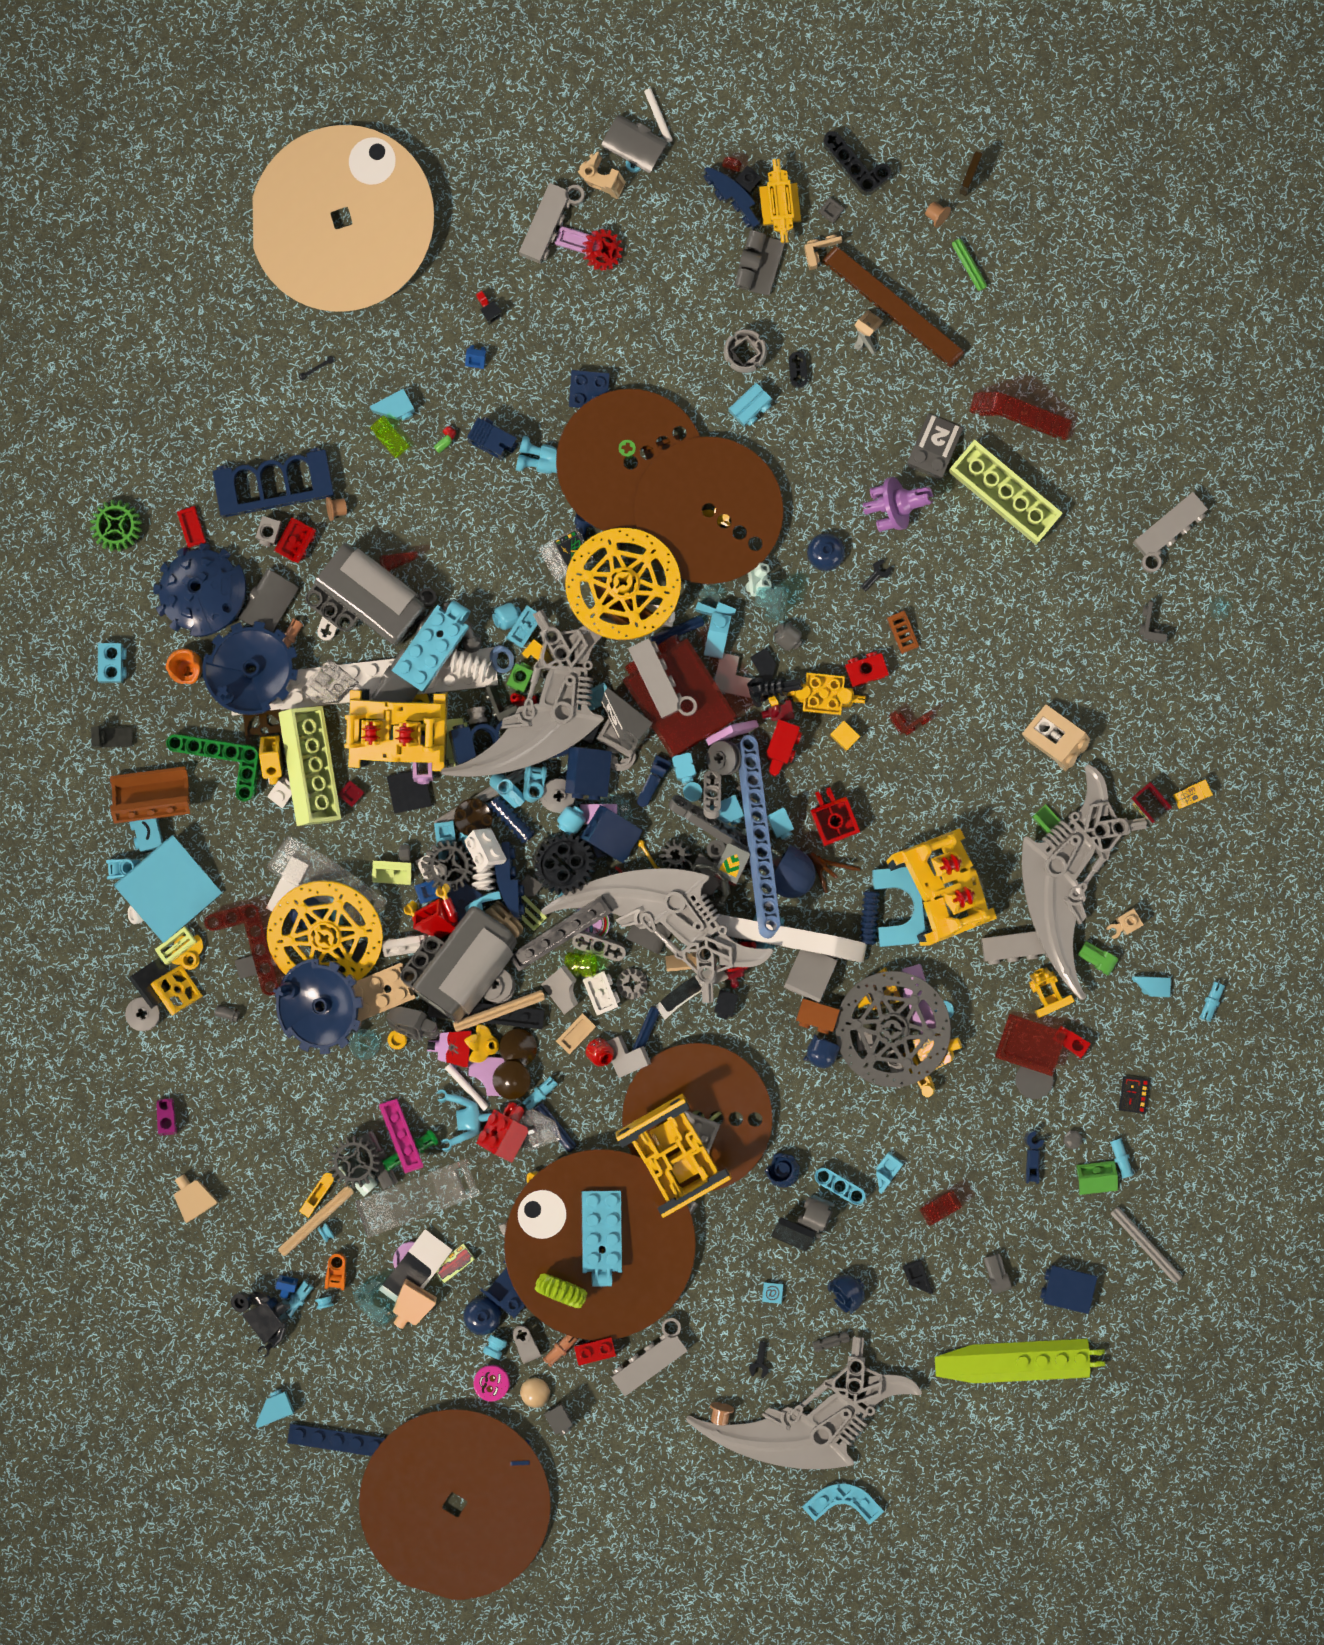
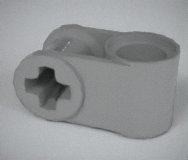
M523 1325L515 1327L513 1339L523 1364L541 1357L529 1329ZM519 1330L527 1333L525 1334V1339L516 1337Z

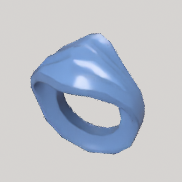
M502 645L495 646L491 650L490 662L492 660L491 665L498 673L510 671L514 665L512 652ZM504 652L509 658V665L505 669L500 668L497 664L498 653Z

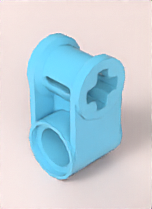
M525 767L523 797L527 802L534 803L542 797L547 772L546 767ZM530 788L537 791V797L529 793Z
M136 859L106 860L109 873L107 880L121 879L131 870V865L133 869L141 861Z

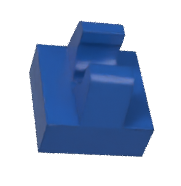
M474 345L467 348L465 366L484 369L485 348L481 347V350L474 349Z
M433 880L429 883L424 882L414 886L420 904L440 898L436 895L437 888L432 887Z
M279 1275L275 1289L281 1290L280 1298L288 1299L290 1292H295L298 1279Z

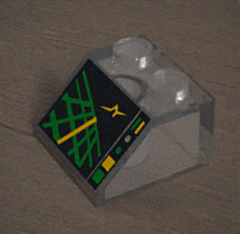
M578 528L538 548L555 582L566 579L567 569L573 555L585 542ZM593 556L590 557L584 568L595 562Z

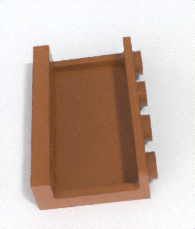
M186 767L110 776L112 786V806H110L114 824L190 814L189 777Z

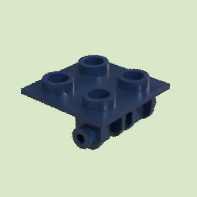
M571 370L569 407L581 408L591 399L607 393L610 373Z

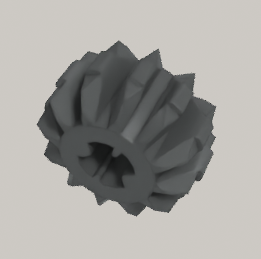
M673 839L674 846H671L670 842L667 841L668 849L661 847V850L666 852V854L659 855V858H666L661 864L665 865L669 862L670 864L667 869H671L672 865H675L674 869H678L677 865H680L681 869L684 870L685 866L682 862L689 864L690 861L685 859V857L692 856V853H685L690 847L682 848L684 841H681L679 846H677L676 839ZM675 850L679 851V856H681L679 860L676 858V861L672 860V855H670L672 851L675 853Z

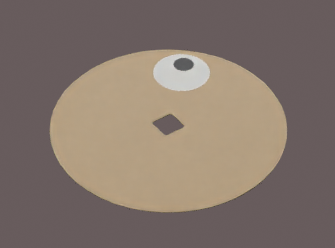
M354 125L328 126L316 129L293 140L267 165L253 194V248L262 269L269 279L287 296L299 303L319 310L335 312L353 311L372 306L390 297L402 288L417 271L427 253L432 238L434 205L431 189L424 172L415 158L397 141L383 133L366 127ZM348 207L352 225L335 229L331 212Z

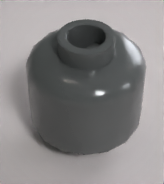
M789 622L781 623L773 633L775 643L786 651H790L793 648L796 650L802 643V632Z

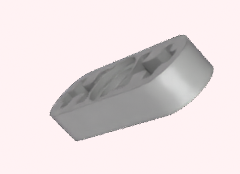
M708 771L704 774L703 813L709 819H715L721 814V775L714 771ZM711 779H714V785H711ZM715 792L717 796L709 797L707 794ZM710 804H714V810H710Z
M582 931L572 938V944L576 949L613 961H620L626 955L625 946L621 942L587 931ZM581 936H583L585 941H581V943H578V940L576 938L579 939ZM597 941L603 942V949L596 950L593 947L594 943ZM620 948L621 953H617V955H614L613 950Z

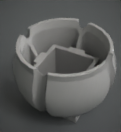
M741 329L736 331L734 336L727 338L724 345V357L726 362H730V367L733 370L741 373L754 372L757 366L761 367L767 356L766 342L760 339L761 335L749 329ZM747 341L757 355L743 364L734 353V350Z

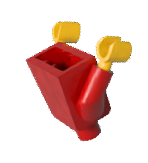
M445 883L442 889L439 885L436 889V895L443 900L438 899L416 911L418 904L413 900L404 907L405 914L412 916L411 919L414 922L413 929L437 938H442L452 933L458 925L459 915L451 898L447 896L450 890L448 884Z

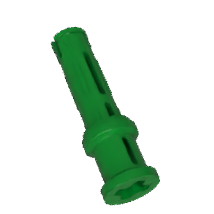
M428 1130L420 1138L413 1139L419 1154H423L432 1145H438V1140L431 1130ZM397 1153L382 1160V1164L387 1171L401 1164Z

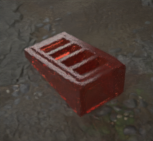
M417 551L383 555L380 556V565L390 571L419 558V554Z

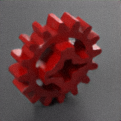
M599 229L598 231H592V235L586 236L588 241L582 243L586 246V249H582V252L586 253L583 259H589L588 266L594 265V270H599L600 268L601 271H606V268L613 269V265L619 264L616 259L622 258L619 251H622L623 248L618 246L621 240L616 241L617 234L611 235V230Z

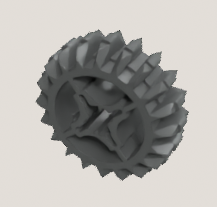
M446 840L444 844L439 841L437 846H431L432 851H426L429 857H423L422 859L424 862H427V864L422 865L423 869H427L423 876H430L426 881L429 883L433 880V888L440 885L442 889V886L446 883L450 887L449 892L451 887L454 891H457L458 886L463 888L465 886L464 882L470 881L466 875H473V872L468 870L474 867L473 864H468V861H471L473 858L466 857V854L469 853L468 850L461 851L464 847L462 844L456 848V841L452 842L451 846L449 840ZM449 851L445 860L435 859L439 852ZM455 856L460 859L462 868L455 862ZM449 863L451 869L446 870L447 867L444 864ZM434 867H437L440 870L441 878H439L436 874ZM451 873H460L457 880L447 881Z
M353 1136V1142H350L349 1137H345L346 1144L339 1140L338 1143L341 1147L333 1146V1149L337 1151L336 1154L333 1152L329 1153L330 1156L334 1157V1160H328V1163H334V1166L330 1167L329 1171L336 1170L332 1177L335 1178L339 1175L340 1178L337 1181L339 1184L343 1179L346 1180L344 1183L345 1187L348 1186L349 1182H352V1188H355V1182H358L359 1186L363 1187L362 1180L369 1184L370 1181L367 1177L370 1176L374 1179L376 1176L371 1172L373 1170L379 1171L378 1168L374 1167V1164H380V1161H374V1158L378 1157L379 1153H372L376 1149L375 1146L370 1149L368 1148L371 1141L368 1140L365 1145L363 1144L364 1137H361L359 1142H356V1136ZM356 1146L351 1156L341 1155L345 1148ZM362 1148L369 1154L370 1164L361 1161L360 1154ZM358 1152L357 1161L361 1164H364V1166L355 1165V1167L352 1168V1171L350 1172L351 1163L344 1159H353V1157L356 1156V1153ZM338 1160L347 1163L348 1171L346 1176L341 1173L338 1167ZM357 1168L368 1170L363 1176L352 1178Z

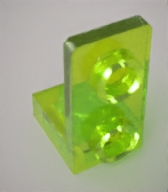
M384 415L369 427L371 432L395 459L409 448L408 443L393 428Z

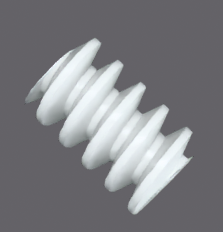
M455 649L450 662L451 673H455L458 669V674L461 676L466 671L467 678L473 674L474 680L480 676V681L484 682L490 671L492 660L489 664H487L486 658L479 662L478 655L472 660L471 653L465 657L464 651L457 655V649Z
M495 865L487 866L482 872H479L477 866L472 868V871L477 872V874L472 875V879L477 880L472 883V886L477 888L476 890L496 889V887L490 885L496 882V879L490 878V876L496 874L495 871L490 870Z

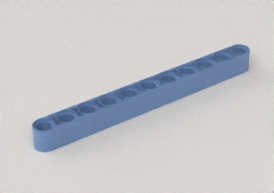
M746 735L737 746L742 757L739 776L758 930L762 937L769 939L779 930L780 917L758 742L755 737ZM744 744L748 745L750 749L745 748ZM746 762L751 763L753 767H749ZM748 780L753 781L755 785L750 784ZM750 798H754L757 803L752 802ZM753 816L758 817L759 821L755 820ZM755 834H759L762 839L757 838ZM757 852H761L764 857L759 856ZM759 870H763L766 875L761 874ZM761 888H765L768 893H764ZM764 906L769 907L771 912L766 911ZM766 924L770 925L773 930L768 929Z

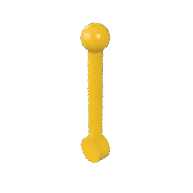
M640 839L637 845L642 848L653 868L660 869L646 849L644 840Z

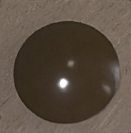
M478 798L464 800L458 805L454 813V822L457 829L466 836L473 830L490 828L493 821L489 806Z
M513 1029L502 1036L500 1053L505 1062L516 1061L526 1066L536 1056L537 1043L530 1032L524 1029Z
M504 1062L494 1071L493 1086L496 1092L506 1099H518L525 1095L530 1088V1074L524 1064L520 1062Z

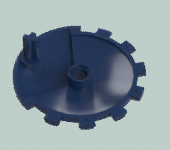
M199 544V550L188 552L186 547L181 548L176 552L179 557L170 564L167 562L163 563L160 571L164 574L160 584H154L153 592L155 595L159 594L161 605L156 607V610L161 617L166 614L172 621L169 625L170 628L178 632L182 627L190 630V636L203 637L221 631L235 618L238 619L246 596V579L240 564L234 567L228 560L231 556L229 552L221 549L220 553L210 550L209 544ZM201 585L200 589L194 592L195 587Z
M254 621V627L242 628L241 623L230 626L233 632L225 637L218 634L212 641L216 645L212 655L205 654L203 659V678L209 693L222 707L234 713L256 715L271 710L269 704L278 698L284 701L290 694L286 690L290 680H297L298 670L293 669L292 658L297 657L294 646L288 649L282 641L286 635L279 629L275 633L264 629L266 623ZM251 666H255V667H256V671H255V672H253V673H248V672H247V669H248L249 667H251Z
M319 959L303 961L290 969L281 981L280 986L273 990L276 993L277 1017L283 1032L288 1038L294 1036L301 1042L299 1048L306 1052H309V1048L313 1047L320 1048V1054L331 1053L330 1047L337 1044L342 1049L350 1043L347 1037L352 1030L357 1032L362 1024L357 1018L358 1009L363 1008L364 1001L362 997H357L353 987L357 981L352 975L346 977L340 972V964L334 961H330L329 966L319 965ZM322 1002L325 1004V1009L322 1008Z

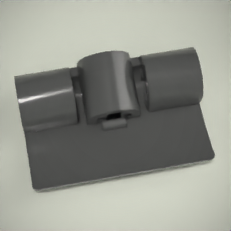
M618 114L601 146L645 172L651 173L658 158L664 153L668 142L651 133L652 131L645 125L636 124Z
M751 230L740 258L739 270L734 286L768 296L773 285L785 241L781 243V240L769 238L764 233Z
M267 569L259 584L249 594L248 602L238 619L254 627V621L266 623L264 629L273 632L299 588Z
M400 650L392 665H389L382 675L380 684L371 696L375 701L412 702L419 692V689L392 672V669L405 650Z
M661 922L656 924L657 930L668 938L671 932ZM632 925L626 937L628 940L658 955L665 944L654 932H650L647 928L639 929L635 925Z

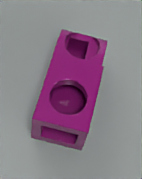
M173 1098L157 1099V1129L160 1136L177 1134Z

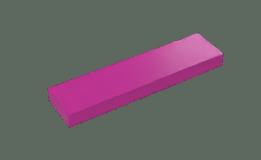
M398 1099L379 1104L404 1172L408 1173L423 1168L422 1160Z

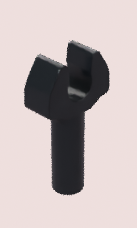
M884 560L873 564L874 573L860 586L865 592L878 578L886 579L890 575L891 567L887 568L885 572L879 570Z
M759 1342L756 1362L749 1366L752 1377L757 1367L762 1368L761 1378H764L768 1373L769 1368L764 1364L767 1342Z

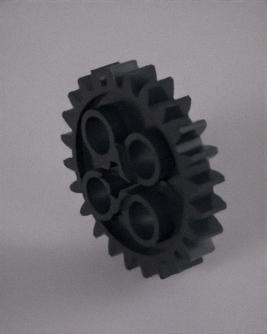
M564 833L562 839L555 835L554 842L549 838L548 846L542 844L545 848L544 851L538 850L541 857H535L539 862L534 865L538 869L535 872V875L539 877L537 880L543 883L542 886L545 889L548 888V891L551 893L555 891L557 895H560L562 891L567 896L568 890L575 894V888L581 891V884L588 885L585 881L586 878L592 879L589 873L595 872L591 867L596 864L592 860L595 857V854L591 852L593 849L587 846L588 843L585 840L582 841L579 836L575 838L573 834H570L568 838ZM568 848V852L562 855L563 850ZM557 854L577 874L573 875L553 855ZM581 860L580 865L575 867V863ZM555 862V866L549 869L550 864ZM568 874L567 879L562 881V877Z

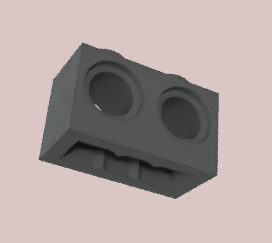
M562 1402L545 1411L544 1415L555 1435L560 1433L562 1436L571 1431L573 1421Z

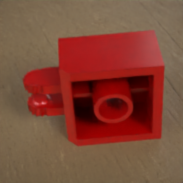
M778 719L766 753L768 760L772 761L769 768L770 775L774 777L779 775L782 765L786 766L788 762L792 763L796 752L792 750L794 744L798 745L802 732H799V726Z
M830 787L826 788V793L831 803L824 805L822 795L818 791L815 792L820 807L810 810L823 847L860 833L847 797L835 800ZM832 817L839 818L840 822L837 827L830 824Z
M510 1102L503 1113L494 1109L488 1117L483 1131L479 1134L476 1144L512 1163L528 1134V1128L519 1123L524 1112L523 1107Z

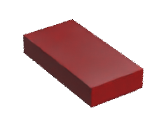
M193 506L177 511L187 547L192 548L199 544L207 543L196 507Z

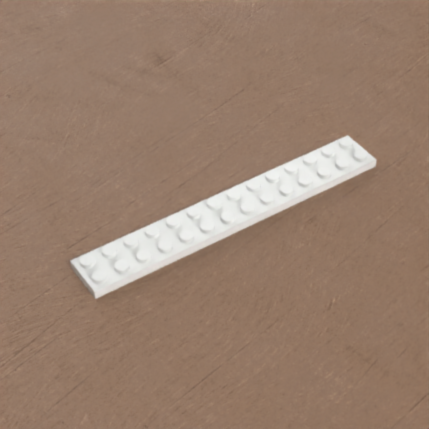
M494 647L479 649L477 652L471 653L472 660L478 655L479 662L486 658V662L489 664L490 652ZM464 651L465 657H467L470 652ZM452 652L426 691L423 693L419 690L417 694L484 688L487 685L498 686L497 671L491 665L484 682L480 681V676L474 680L473 674L467 678L466 671L461 676L458 674V669L455 673H451L450 662L454 653ZM395 659L298 669L297 680H290L286 688L290 692L289 696L284 701L278 698L269 704L271 710H289L350 703V690L370 689L369 700H374L371 696L380 684L382 675ZM231 711L232 716L243 715Z

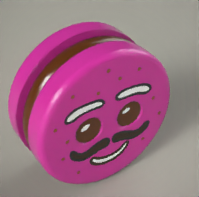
M486 1365L476 1373L473 1383L474 1389L483 1400L497 1401L507 1393L510 1379L502 1367Z

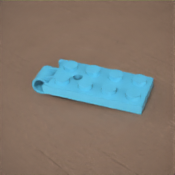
M455 600L449 604L446 612L437 605L394 666L392 672L424 693L469 629V626L463 623L468 619L471 611ZM438 631H443L442 637H437Z
M582 1191L583 1273L592 1272V1287L612 1286V1271L622 1272L621 1191ZM600 1246L606 1248L604 1253H599L598 1248Z

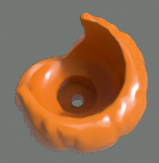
M178 649L168 657L166 670L175 682L193 684L202 675L203 661L196 652L190 649Z

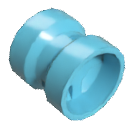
M490 1334L488 1338L489 1345L484 1347L483 1353L500 1360L502 1356L501 1350L506 1347L507 1341Z

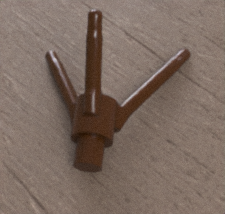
M814 853L808 856L818 873L824 893H828L822 872L825 870L835 879L838 878L827 867L828 865L855 871L861 870L859 867L832 862L820 856L817 857Z

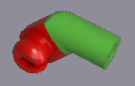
M447 426L443 430L446 436L434 445L438 453L447 448L456 436V431L451 426Z

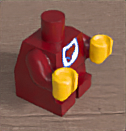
M775 696L769 697L771 705L767 706L768 710L761 711L762 718L770 717L771 721L795 719L789 697L784 698L782 702H778Z

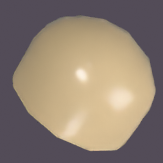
M534 1377L527 1379L522 1384L520 1395L527 1406L536 1409L548 1403L550 1389L544 1380Z

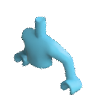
M438 1090L437 1094H445L443 1099H438L440 1103L451 1101L466 1106L463 1110H456L458 1131L466 1130L467 1132L450 1140H442V1143L450 1144L448 1148H443L442 1150L449 1152L453 1145L478 1135L481 1122L488 1121V1117L492 1113L480 1114L477 1103L465 1097L447 1094L444 1090Z

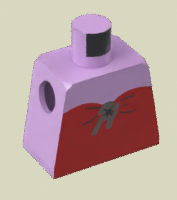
M472 1031L440 1033L439 1041L428 1040L427 1051L438 1052L439 1061L469 1068L470 1048L464 1040L472 1035Z

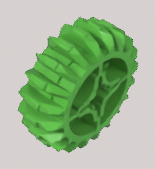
M111 500V506L104 502L105 509L98 506L97 509L100 513H93V516L97 519L90 520L92 524L96 525L90 527V530L97 531L92 537L98 538L96 541L98 545L103 543L102 548L106 549L109 546L112 552L115 546L118 552L121 551V545L126 550L129 549L127 543L130 542L131 545H134L135 543L132 538L139 539L135 532H142L141 528L136 527L142 524L141 520H136L140 517L139 513L133 514L136 509L134 507L129 509V503H125L123 506L121 500L118 501L117 506L114 500ZM113 511H122L125 514L123 516L120 515L117 518H113L108 513ZM103 518L108 522V527L105 529L106 532L104 534L101 531ZM130 518L131 529L127 534L124 530V524ZM110 519L116 523H118V521L120 522L118 525L122 532H120L118 529L116 530L115 528L114 530H112L114 526L112 525L113 523L110 521ZM114 534H120L123 539L117 541L107 538Z

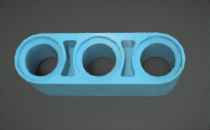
M819 1168L815 1171L814 1179L818 1184L854 1205L864 1202L865 1193L861 1188L827 1168ZM821 1171L828 1173V1179L825 1182H821L818 1179V1173ZM837 1181L845 1183V1189L841 1192L836 1191L834 1188ZM858 1190L861 1192L862 1197L859 1201L855 1202L852 1200L851 1194L853 1191Z

